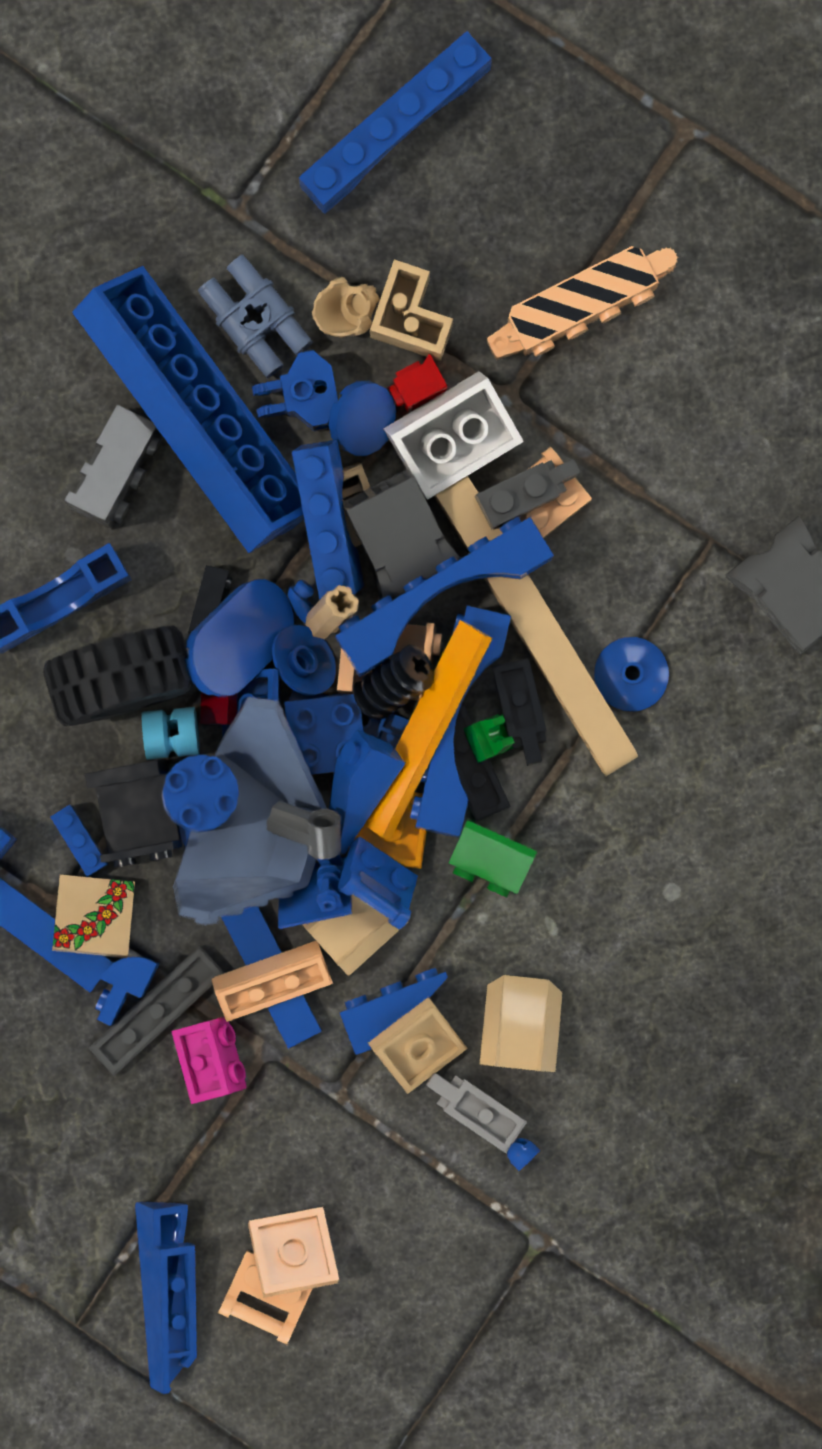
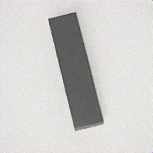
M199 946L89 1047L90 1051L115 1076L213 986L212 978L225 972Z

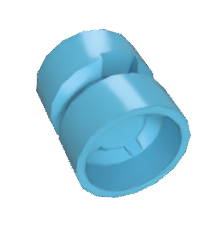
M195 707L175 708L171 715H167L163 710L142 712L143 743L147 760L168 758L171 752H175L178 757L200 755ZM170 730H178L179 735L170 737Z

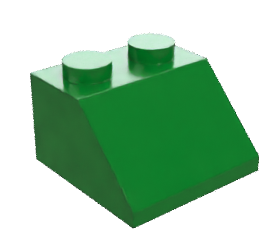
M467 820L448 864L455 866L453 874L470 882L474 881L475 876L489 882L488 890L507 898L510 892L518 894L537 851Z

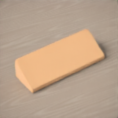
M317 941L212 978L214 991L226 1022L333 984Z

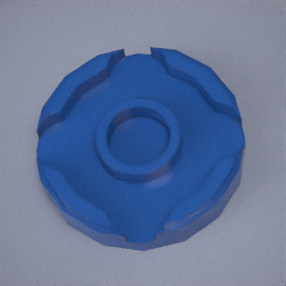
M356 381L346 386L340 392L342 396L339 398L338 403H333L330 410L329 429L331 438L338 440V445L341 449L355 456H368L380 450L389 440L384 428L395 422L396 408L394 399L386 388L371 381Z

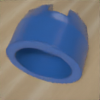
M520 1137L511 1144L507 1155L511 1164L520 1171L541 1150L532 1141Z

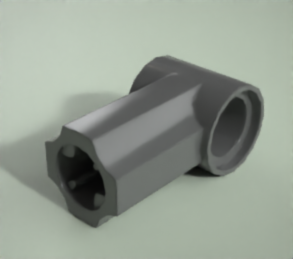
M278 801L272 807L267 819V831L306 845L307 852L314 858L331 859L339 855L341 852V816L337 812L330 809H318L310 812Z

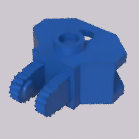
M314 350L298 353L288 374L280 375L281 380L252 386L254 396H266L283 391L285 400L284 403L261 406V408L256 410L258 418L287 414L288 418L296 416L313 432L329 429L330 410L334 402L338 403L332 366ZM319 386L327 388L322 394L315 392V389Z

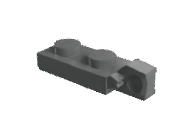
M574 459L556 468L552 460L544 464L542 462L476 494L475 499L491 530L516 517H520L557 499L560 494L567 490L564 483L577 477L580 470Z

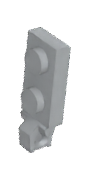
M434 1073L426 1083V1086L441 1095L437 1104L444 1108V1112L505 1153L508 1152L511 1144L514 1143L527 1123L526 1120L485 1092L456 1075L450 1083L437 1073Z

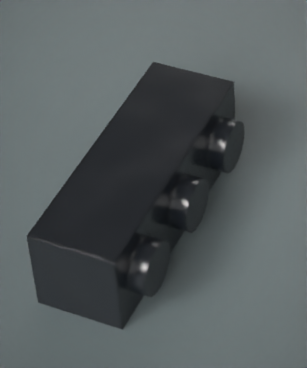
M206 565L188 630L189 635L224 601L225 590L230 591L233 578L229 577V571Z

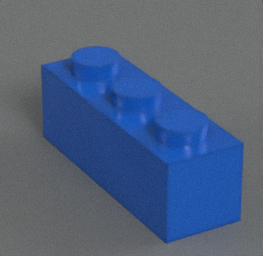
M70 804L50 816L87 877L92 876L109 865L108 862L101 863L100 855L103 854L73 805Z

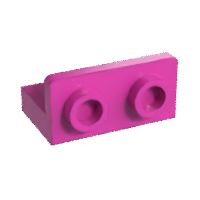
M225 1017L171 1031L191 1104L246 1089V1072L237 1053L235 1031L229 1021L226 1022Z

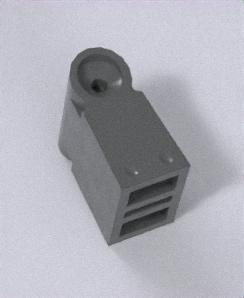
M408 469L343 501L344 511L373 566L380 600L389 595L393 600L406 593L403 587L420 576H423L424 579L431 578L438 573L435 567L455 556L457 561L461 559L444 539L415 477Z
M797 516L775 534L769 551L748 556L725 574V576L738 589L756 601L800 656L822 638V554L815 548L808 529L802 519Z

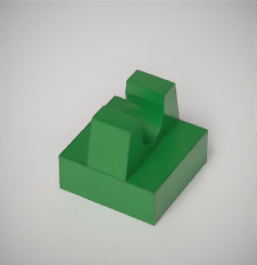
M497 714L463 729L478 763L513 749L512 745L515 742L512 736L508 737L503 725L505 723L503 715L499 716Z

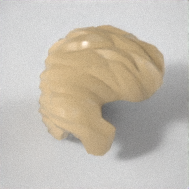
M344 277L335 278L327 288L319 292L314 301L312 315L316 325L324 334L339 338L357 336L367 332L372 324L373 311L376 304L380 301L379 296L376 294V288L373 285L368 286L367 284L350 286Z

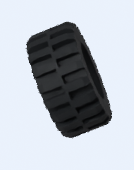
M176 626L144 629L91 643L48 660L45 663L43 674L56 720L63 726L86 724L144 709L192 691L195 685L186 668L185 659L189 658L187 649H185L186 644L182 632Z

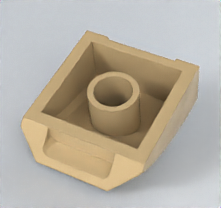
M353 894L351 915L302 924L348 976L400 930L389 924V918Z
M503 975L487 985L479 1063L497 1067L555 1072L562 992L547 979Z

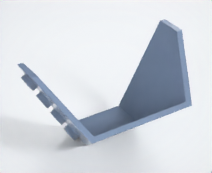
M248 697L217 746L214 757L219 758L224 764L229 766L237 779L239 791L237 806L228 820L213 831L202 833L190 831L173 885L179 915L195 918V922L198 924H213L218 922V917L242 914L244 908L268 905V900L273 898L293 896V891L308 887L317 858L309 855L306 845L267 831V819L272 807L278 801L310 812L318 809H327L322 794L316 786L309 766L304 760L296 738L292 734L278 701Z

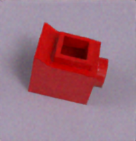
M428 354L423 364L417 361L396 372L393 385L387 387L396 406L404 405L408 413L447 391L446 388H448L431 354Z

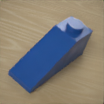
M356 730L350 741L344 745L341 754L336 760L329 809L334 810L341 816V853L344 854L405 765L404 760L390 743L359 730Z

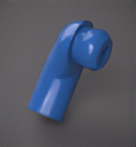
M299 580L294 587L290 586L287 596L296 615L306 624L307 614L314 607L307 599L314 594V589L305 580Z

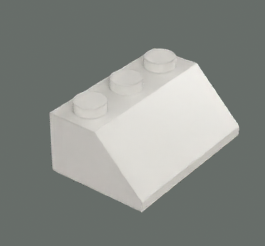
M480 371L384 428L400 459L415 477L427 500L524 442L489 379Z

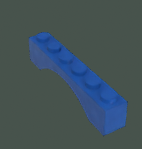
M466 31L299 176L301 189L326 214L348 195L369 171L408 134L439 109L465 93L491 70L492 58Z
M519 517L514 518L500 528L502 534L495 539L489 541L487 536L483 537L467 548L470 552L467 556L458 561L453 556L436 566L435 569L438 573L425 581L423 576L412 580L403 587L406 592L394 600L389 595L372 605L373 613L362 620L356 615L339 626L341 632L336 635V640L358 676L365 675L387 659H391L397 642L409 621L426 603L438 594L458 584L481 578L503 577L520 580L550 562L554 555L532 519L529 517L521 521Z
M471 606L466 607L465 615L457 613L453 633L461 620L487 634L492 640L420 782L426 783L423 797L415 796L410 815L411 819L417 820L415 827L417 829L460 838L469 799L460 783L454 758L453 739L456 719L462 701L472 684L488 666L502 656L511 618L510 615Z

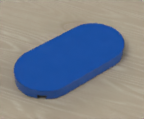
M256 579L241 584L191 632L185 648H189V658H186L185 662L192 682L201 692L209 696L215 695L218 697L234 695L240 692L273 659L272 645L276 635L284 628L294 625L291 604L280 587L265 579Z

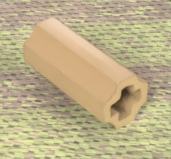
M338 585L333 591H328L308 612L305 625L310 628L314 637L326 639L330 634L336 633L339 630V626L356 613L358 599L352 594L351 588Z

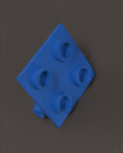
M354 694L285 701L286 721L296 738L305 762L309 766L310 773L335 772L336 760L341 754L344 745L350 741L356 730L363 732L361 709L355 701Z
M339 853V855L331 859H317L318 863L314 865L308 887L293 891V896L279 898V929L352 914V894L348 896L338 889L346 857L341 858Z

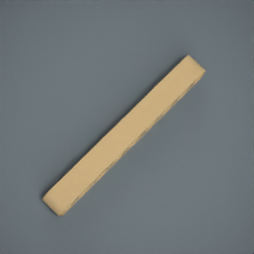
M466 476L434 496L470 554L467 549L470 545L486 536L491 541L501 535L502 532L500 527L491 530L475 499L478 491L469 477ZM527 575L520 580L503 577L484 578L505 614L511 616V624L603 774L608 776L638 758L632 743L530 576Z

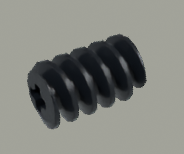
M407 645L401 652H397L391 659H387L382 665L377 666L372 672L363 676L362 681L355 682L353 693L358 707L371 718L377 720L387 718L432 686L434 681L432 663L420 648L414 645Z

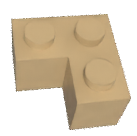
M394 259L370 328V338L426 357L428 354H431L433 359L441 361L453 328V318L420 308L430 280V271Z

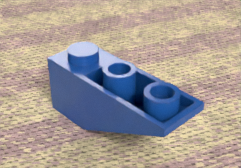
M433 968L415 975L417 980L415 984L403 988L401 981L381 988L382 996L368 1001L365 994L344 1002L347 1009L341 1011L340 1015L355 1055L371 1050L372 1048L368 1042L425 999L430 998L448 978L446 972L438 974L437 969Z

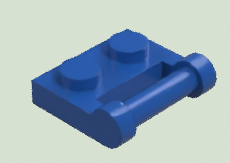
M359 836L349 847L338 889L348 896L353 894L389 918V924L397 929H401L406 925L411 916L409 907L418 875Z

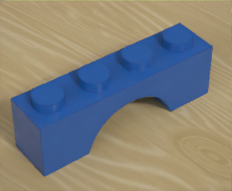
M338 440L301 445L292 451L319 599L328 591H333L338 585L351 588L352 594H356L364 587L358 549L351 541L344 515L342 495L344 472Z
M110 543L78 560L70 569L47 584L1 604L0 653L7 652L131 581V577Z

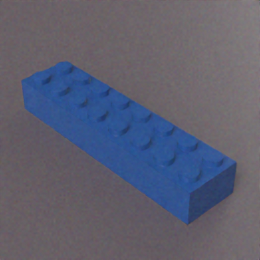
M144 266L93 288L72 313L247 552H253L300 524L304 520L296 473Z

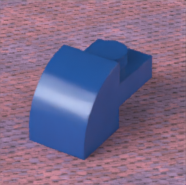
M128 957L111 964L100 977L101 980L112 984L113 987L111 991L104 989L96 1004L95 1009L100 1011L97 1020L109 1026L114 1025L129 993L139 998L145 996L160 963L145 957Z

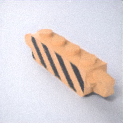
M631 246L512 306L508 323L487 338L489 348L496 360L523 352L524 356L533 352L535 357L553 349L555 347L553 342L564 336H567L568 340L580 336L588 330L587 324L597 319H600L601 323L607 322L621 314L619 308L633 302L634 306H638L652 299L655 296L653 291L657 289L659 284L658 280L665 277L667 273L670 274L671 271H674L673 268L676 267L675 264L678 262L677 253L671 250V247H665L661 251L657 250L645 256L642 249Z

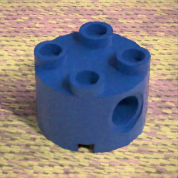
M206 755L190 756L175 764L166 776L162 790L163 807L171 821L179 827L195 833L213 831L223 825L236 809L239 796L237 779L229 766L217 757Z

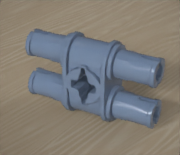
M241 255L227 266V269L246 292L244 299L240 302H234L215 278L204 283L198 289V293L216 314V325L222 327L237 345V351L243 355L247 354L268 379L284 366L264 340L269 332L277 331L296 356L298 353L304 352L309 348L313 341L294 318V308L292 306L289 307L275 290L273 281L268 278L263 279L247 258ZM252 309L257 313L263 310L261 313L263 321L259 324L255 321L247 323L250 319L248 312Z

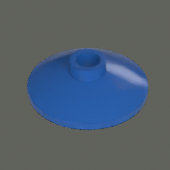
M303 625L288 626L276 635L272 645V657L275 668L279 669V675L282 680L296 692L307 696H316L327 691L332 686L336 676V662L328 643L324 639L314 637L310 628Z
M625 637L610 643L601 652L595 664L594 680L597 688L609 705L622 711L636 712L649 708L662 697L668 685L669 669L663 653L653 643L638 637ZM630 666L636 667L639 670L638 679L629 680L625 675L626 669Z

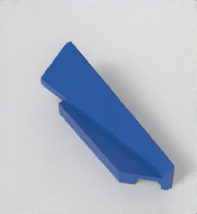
M142 1201L136 1202L135 1210L149 1379L151 1388L162 1394H167L171 1391L170 1383L183 1367L189 1368L197 1358L195 1245L189 1242L184 1243L188 1213L187 1204Z

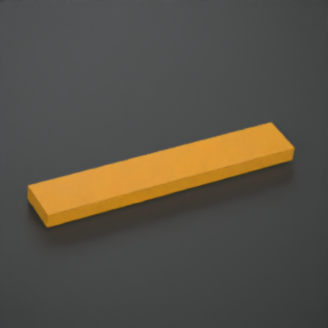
M459 621L434 670L432 686L423 692L395 747V750L404 760L405 765L364 824L382 838L389 840L392 838L492 640L490 636L467 622Z

